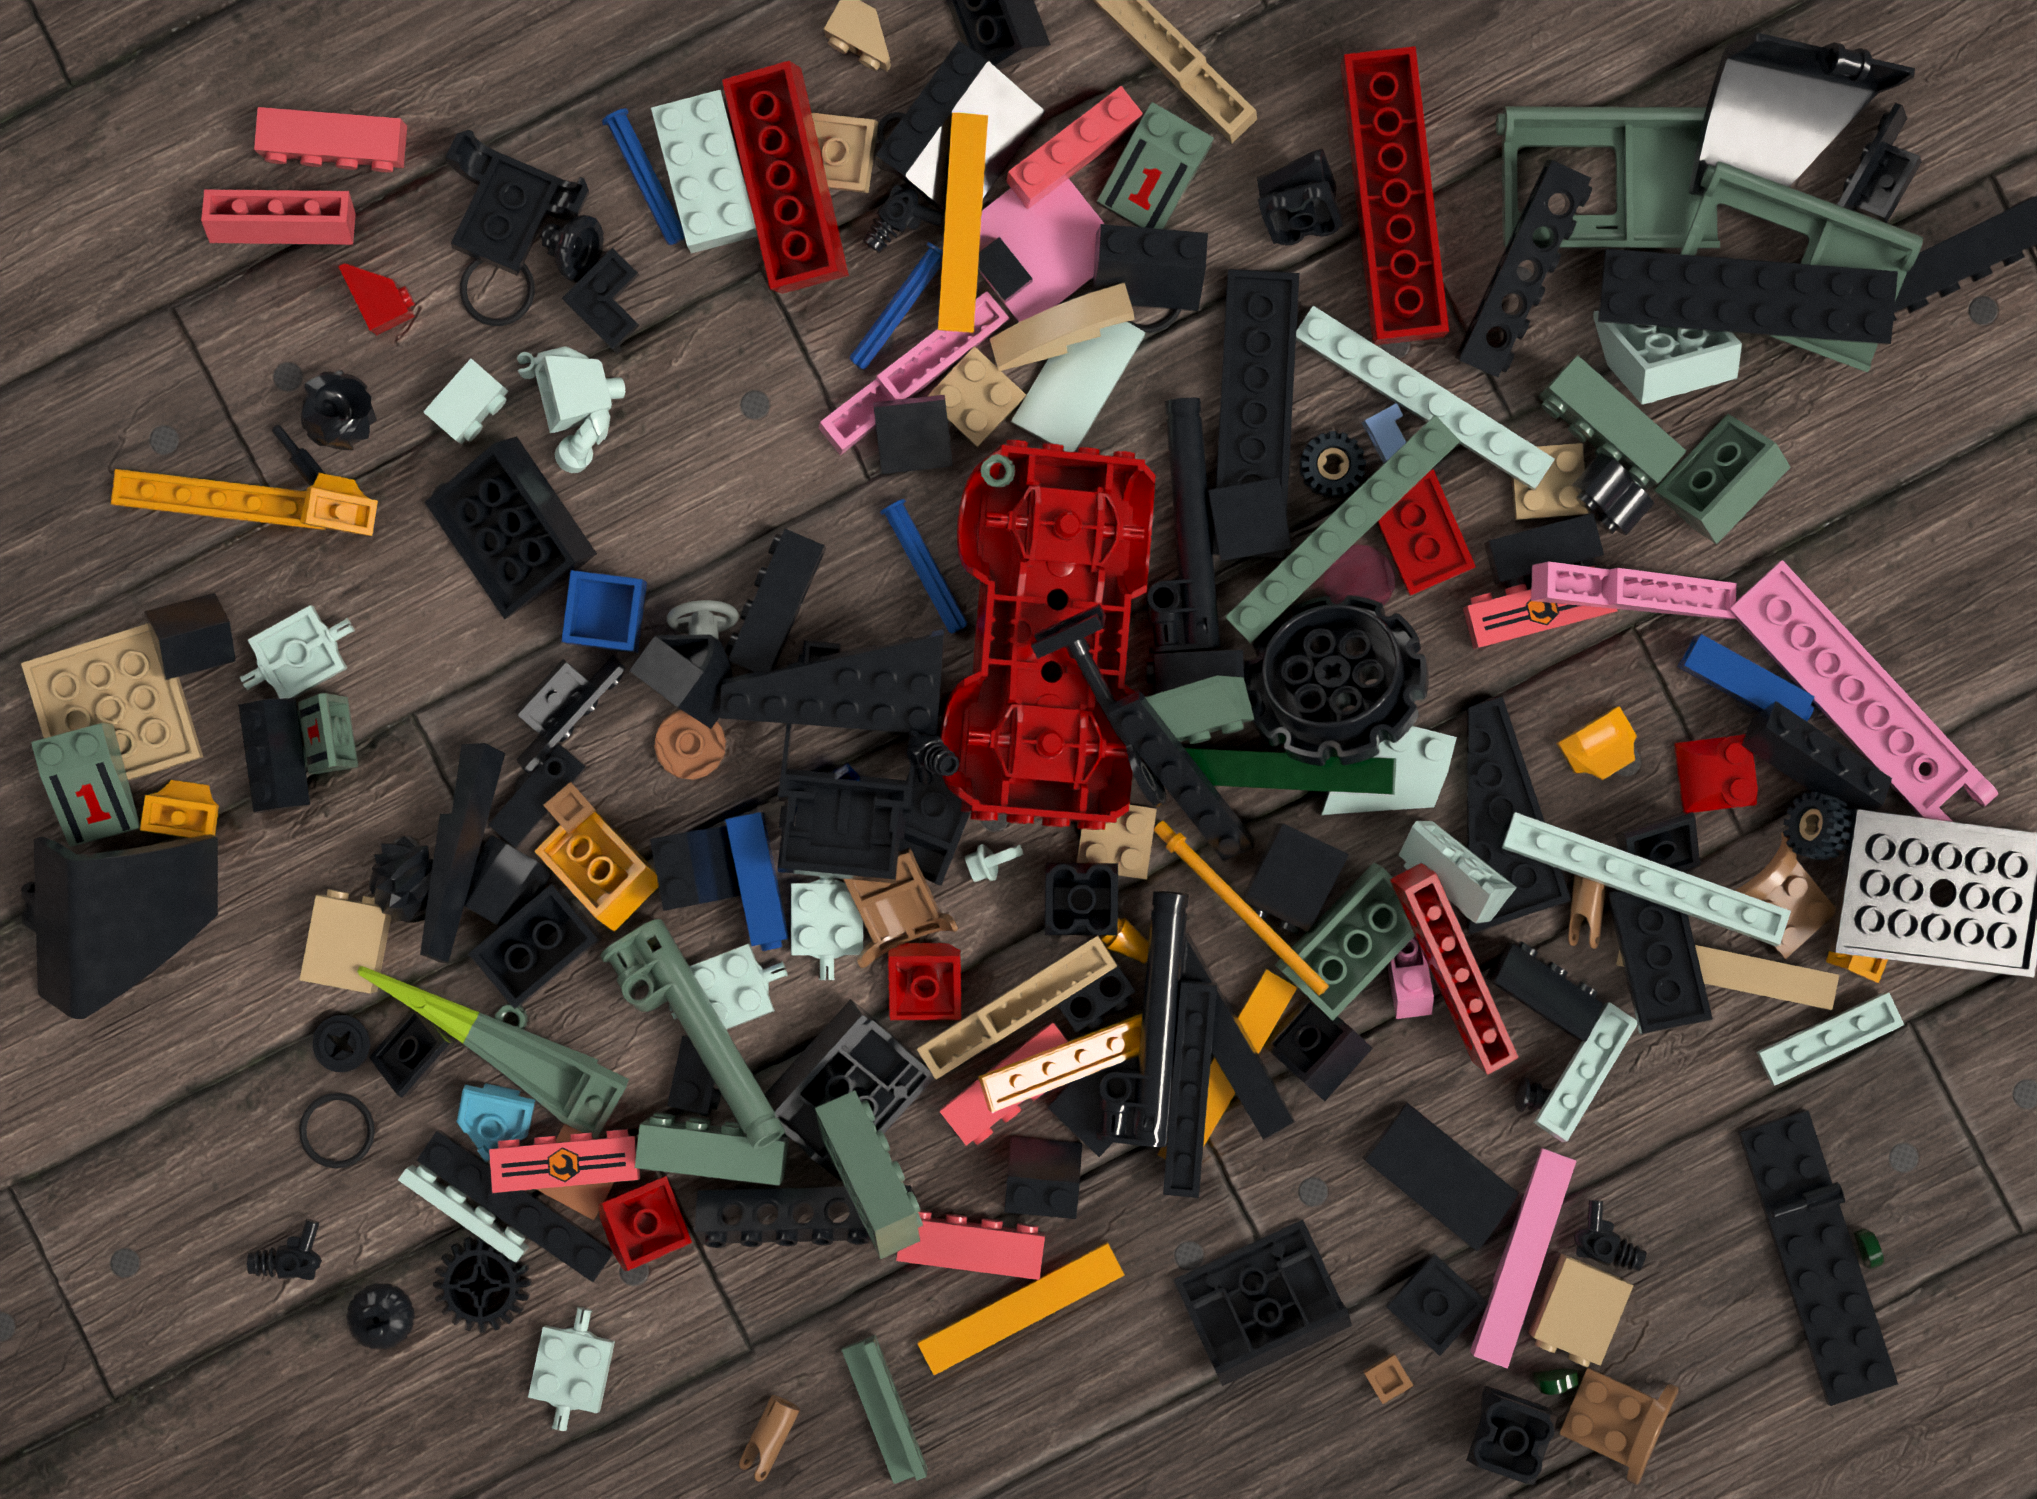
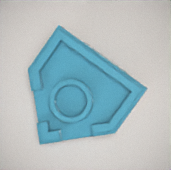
M485 1083L483 1088L465 1085L462 1091L457 1123L463 1132L469 1135L478 1148V1153L487 1162L490 1160L489 1149L498 1148V1141L520 1139L521 1141L528 1136L535 1099L519 1096V1090Z

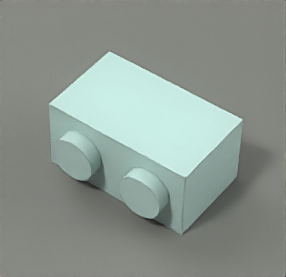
M470 359L425 409L424 413L460 444L465 440L470 442L482 430L483 425L480 423L489 413L492 415L496 414L503 407L507 400L504 396L508 390L474 360Z

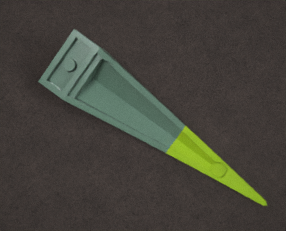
M360 966L357 970L361 977L406 1004L489 1062L564 1124L583 1133H592V1137L595 1139L598 1138L627 1087L628 1078L597 1064L598 1059L369 968Z

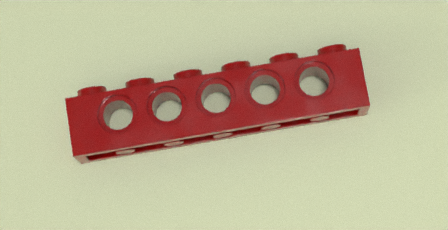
M1420 863L1390 879L1471 1061L1489 1075L1518 1059L1516 1050L1437 874L1423 863Z

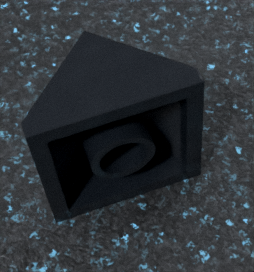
M215 593L144 611L165 681L236 661L230 621Z
M1682 812L1615 833L1619 849L1678 871L1700 866L1696 818L1693 812Z
M411 1009L369 1058L394 1092L403 1098L410 1095L458 1040Z

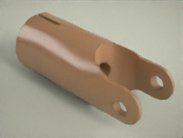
M1574 874L1568 941L1571 946H1575L1578 943L1580 926L1586 917L1590 926L1589 944L1591 948L1596 949L1600 943L1606 885Z
M771 1396L739 1462V1467L742 1470H746L753 1464L757 1454L760 1452V1463L754 1473L756 1481H763L769 1474L800 1412V1408L782 1397Z

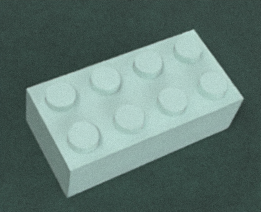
M721 90L652 107L651 110L686 244L691 254L758 236L738 149Z

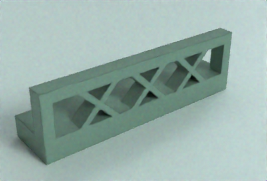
M876 1335L843 1347L844 1358L893 1483L896 1484L914 1476L916 1481L927 1477V1465Z

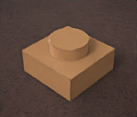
M572 782L544 804V807L568 834L596 811Z
M1394 1353L1363 1371L1382 1404L1413 1387L1412 1382Z

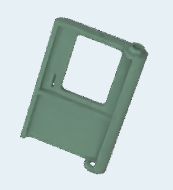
M1505 106L1503 114L1497 113L1496 135H1502V227L1504 247L1507 246L1521 216V213L1518 211L1517 150L1520 147H1610L1615 151L1616 213L1613 215H1574L1573 219L1577 221L1575 229L1568 240H1562L1559 248H1682L1702 199L1700 196L1691 195L1689 187L1706 107ZM1717 205L1713 209L1698 248H1720L1717 233ZM1539 227L1534 231L1533 242L1537 247H1542L1548 243L1549 231L1545 227ZM1596 227H1616V228H1596Z
M1718 161L1715 167L1708 165L1700 186L1706 187L1680 255H1696L1714 207L1717 204H1723L1807 236L1808 245L1800 264L1898 271L1897 298L1906 273L1912 268L1917 259L1924 237ZM1771 336L1867 373L1870 370L1871 361L1878 344Z

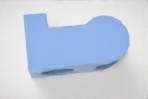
M1397 403L1362 422L1383 463L1406 443L1395 422L1403 416Z

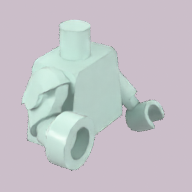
M566 346L539 352L537 357H533L528 352L520 353L517 357L520 364H531L525 369H519L518 372L525 379H531L536 376L550 433L580 426L575 435L565 437L555 450L557 464L569 473L583 471L592 460V446L595 442L599 445L608 434L609 410L612 406L611 399H621L625 396L623 379L621 377L605 378L602 363L598 359H589L586 355Z

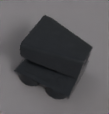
M1323 149L1312 151L1257 177L1260 195L1258 203L1273 244L1294 245L1302 241L1305 236H1329L1335 233L1339 227L1343 226V218L1335 200L1336 181Z
M1047 862L1045 866V935H1117L1118 863Z
M1484 1386L1481 1398L1480 1421L1466 1461L1482 1469L1525 1484L1534 1485L1537 1476L1542 1471V1461L1548 1444L1554 1436V1427L1558 1416L1552 1414L1551 1409L1546 1406L1489 1386Z

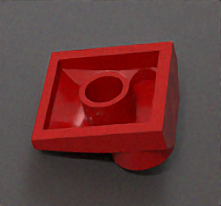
M1746 734L1674 743L1683 812L1695 813L1757 805L1758 786L1754 755L1742 746Z
M904 943L888 951L890 1020H961V949L948 943Z
M667 1176L658 1178L620 1195L610 1197L598 1204L599 1217L615 1258L624 1271L634 1269L692 1243Z

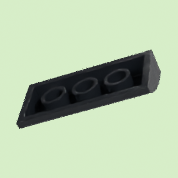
M1409 1103L1403 1106L1362 1157L1368 1164L1476 1251L1485 1243L1519 1194Z

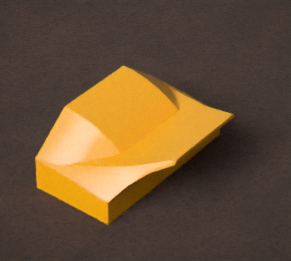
M319 473L314 484L307 487L300 523L346 533L372 536L378 501L365 496L353 479Z
M1616 706L1556 744L1574 774L1588 773L1603 780L1635 761L1634 742L1637 735L1620 706Z
M170 780L159 792L145 795L140 830L188 838L209 834L215 836L219 805L213 801L209 785Z

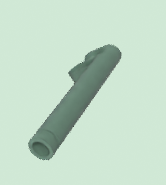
M655 919L649 921L608 946L600 956L603 962H610L618 976L617 983L622 990L623 997L635 1009L641 1012L652 1011L665 1002H669L743 1132L747 1133V1139L753 1149L763 1148L779 1139L784 1134L785 1129L779 1119L775 1117L774 1110L663 920ZM660 944L662 948L655 951L653 947ZM643 985H648L649 992L647 996L643 999L635 1000L637 989Z

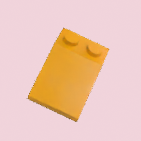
M597 811L592 813L569 834L559 825L534 851L589 912L614 932L659 887L656 870Z

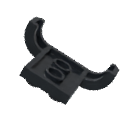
M471 130L457 133L445 156L451 168L464 178L479 185L452 239V248L518 276L546 216L550 215L555 218L571 221L579 216L589 195V189L584 178L579 177L578 182H570L487 147L475 137L474 132Z

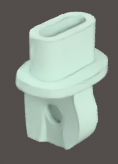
M981 844L976 852L965 856V861L974 882L986 878L993 881L997 878L998 864L1024 854L1020 845L993 854L992 850Z

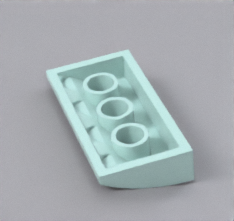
M1128 322L1101 328V337L1067 345V354L1048 358L1011 423L1047 444L1063 445L1064 451L1076 452L1141 344L1146 332Z

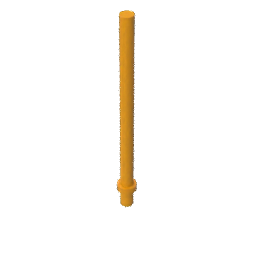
M1161 821L1156 825L1154 832L1167 844L1166 849L1170 853L1175 852L1318 996L1327 990L1329 985L1185 842L1186 837L1182 833L1177 834L1165 821Z

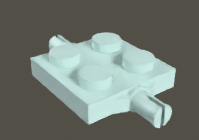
M310 605L248 639L256 654L258 668L241 676V682H244V687L249 690L266 680L274 687L280 699L295 698L347 669L338 651L336 641L354 632V627L351 626V622L346 618L329 628L321 621L314 606Z
M820 876V880H815L811 883H791V955H810L820 959L819 980H826V966H828V980H835L834 959L844 955H859L863 950V919L845 883L834 880L833 877Z
M750 944L689 966L726 1030L774 1012L775 1010L769 996L768 983L788 976L786 969L773 974V972L786 968L783 961L763 969L756 961ZM673 1012V1013H671V1014H672V1016H673V1018H674V1020H675V1019L677 1018V1016H676L675 1013Z
M577 1307L574 1328L562 1329L548 1325L543 1327L528 1398L546 1401L557 1407L552 1428L556 1430L559 1428L560 1431L567 1430L570 1410L580 1409L593 1413L600 1412L615 1343L614 1340L597 1337L592 1332L587 1331L592 1310L585 1309L584 1307Z

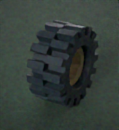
M1336 431L1319 434L1303 450L1299 462L1301 466L1299 470L1300 475L1305 480L1304 484L1307 487L1309 486L1316 495L1321 494L1325 498L1341 497L1351 492L1363 478L1365 473L1364 467L1366 466V459L1363 457L1364 451L1362 447L1359 448L1357 445L1358 441L1347 437L1348 434L1343 432L1339 434ZM1336 455L1340 458L1342 463L1338 466L1339 473L1329 474L1324 470L1323 466L1327 463L1326 456Z
M1818 792L1802 794V799L1796 798L1793 801L1796 808L1789 807L1786 812L1791 815L1790 820L1784 819L1783 825L1789 826L1788 830L1783 831L1784 837L1790 838L1786 842L1788 847L1794 848L1792 851L1796 854L1817 860L1826 861L1830 860V857L1836 858L1839 856L1837 849L1844 851L1847 847L1843 842L1844 839L1850 840L1851 834L1847 833V828L1852 827V821L1847 820V818L1851 816V810L1845 809L1848 805L1833 796ZM1815 822H1818L1817 826H1818L1819 830H1818L1817 833L1814 832V831L1816 830V828H1817Z

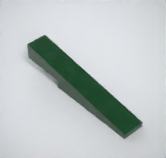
M1185 748L1213 786L1395 795L1396 758L1372 757L1362 762L1341 765L1339 758L1331 757L1324 766H1316L1291 759L1287 756V753Z

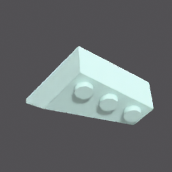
M1594 311L1593 318L1607 365L1641 405L1711 385H1717L1737 379L1742 343L1733 333L1598 322L1599 311Z
M1412 726L1398 742L1382 741L1379 744L1380 753L1374 757L1396 758L1395 795L1327 792L1321 815L1435 807L1448 773L1457 737Z
M1416 821L1399 853V856L1406 861L1404 867L1407 870L1420 863L1433 870L1437 874L1448 900L1475 923L1491 921L1517 888L1433 821Z

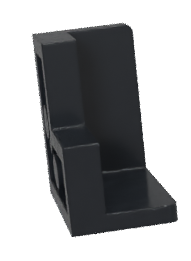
M611 248L562 299L618 354L622 350L620 345L640 325L615 299L639 274L622 256Z

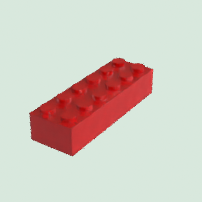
M789 60L722 79L770 289L784 294L849 276L801 67Z

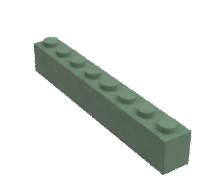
M1434 415L1226 615L1227 620L1251 643L1440 462L1460 440Z

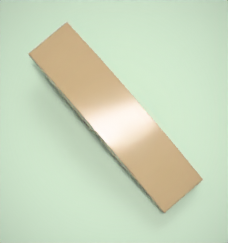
M1125 283L1088 293L1056 305L991 337L990 343L998 371L1067 354V345L1101 337V328L1134 320V312Z

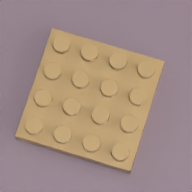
M148 624L21 663L44 738L100 723L113 724L128 781L203 758L180 679L177 677L165 681Z

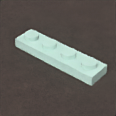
M1884 992L1756 1053L1771 1085L1775 1086L1903 1026L1904 1023L1890 993Z
M1605 1003L1586 1042H1581L1533 1123L1561 1142H1567L1636 1028L1637 1020L1612 1003Z
M411 1165L405 1169L398 1181L515 1263L525 1254L529 1246L523 1242L525 1237L520 1232L509 1226L506 1229L502 1228L494 1222L496 1217L490 1211L481 1206L475 1209L464 1201L466 1195L451 1185L446 1188L435 1180L437 1175L427 1167Z

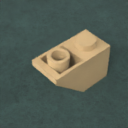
M840 0L824 28L825 37L829 39L827 43L843 54H846L849 50L860 56L858 61L873 71L881 68L888 72L891 67L890 57L876 9L860 0Z

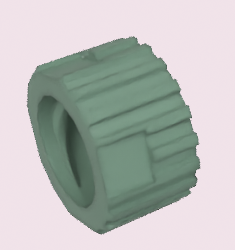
M996 454L983 461L980 472L987 485L1000 488L1009 485L1013 481L1015 466L1008 457ZM995 463L1003 464L1006 470L1005 476L1000 480L994 479L990 475L991 466Z
M510 1004L503 1005L495 1014L494 1018L503 1022L504 1015L507 1012H514L519 1018V1023L516 1027L525 1030L524 1028L527 1026L528 1015L523 1007L514 1009Z

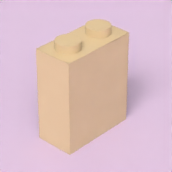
M328 889L327 895L322 894L315 897L300 981L370 994L377 992L378 987L361 977L357 970L360 966L381 973L391 916L382 913L380 906L374 904V897L363 896L361 902L348 899V892Z
M1561 1253L1528 1333L1537 1339L1535 1345L1544 1350L1555 1353L1556 1349L1559 1348L1569 1352L1568 1359L1585 1367H1588L1590 1362L1601 1366L1634 1285L1625 1279Z

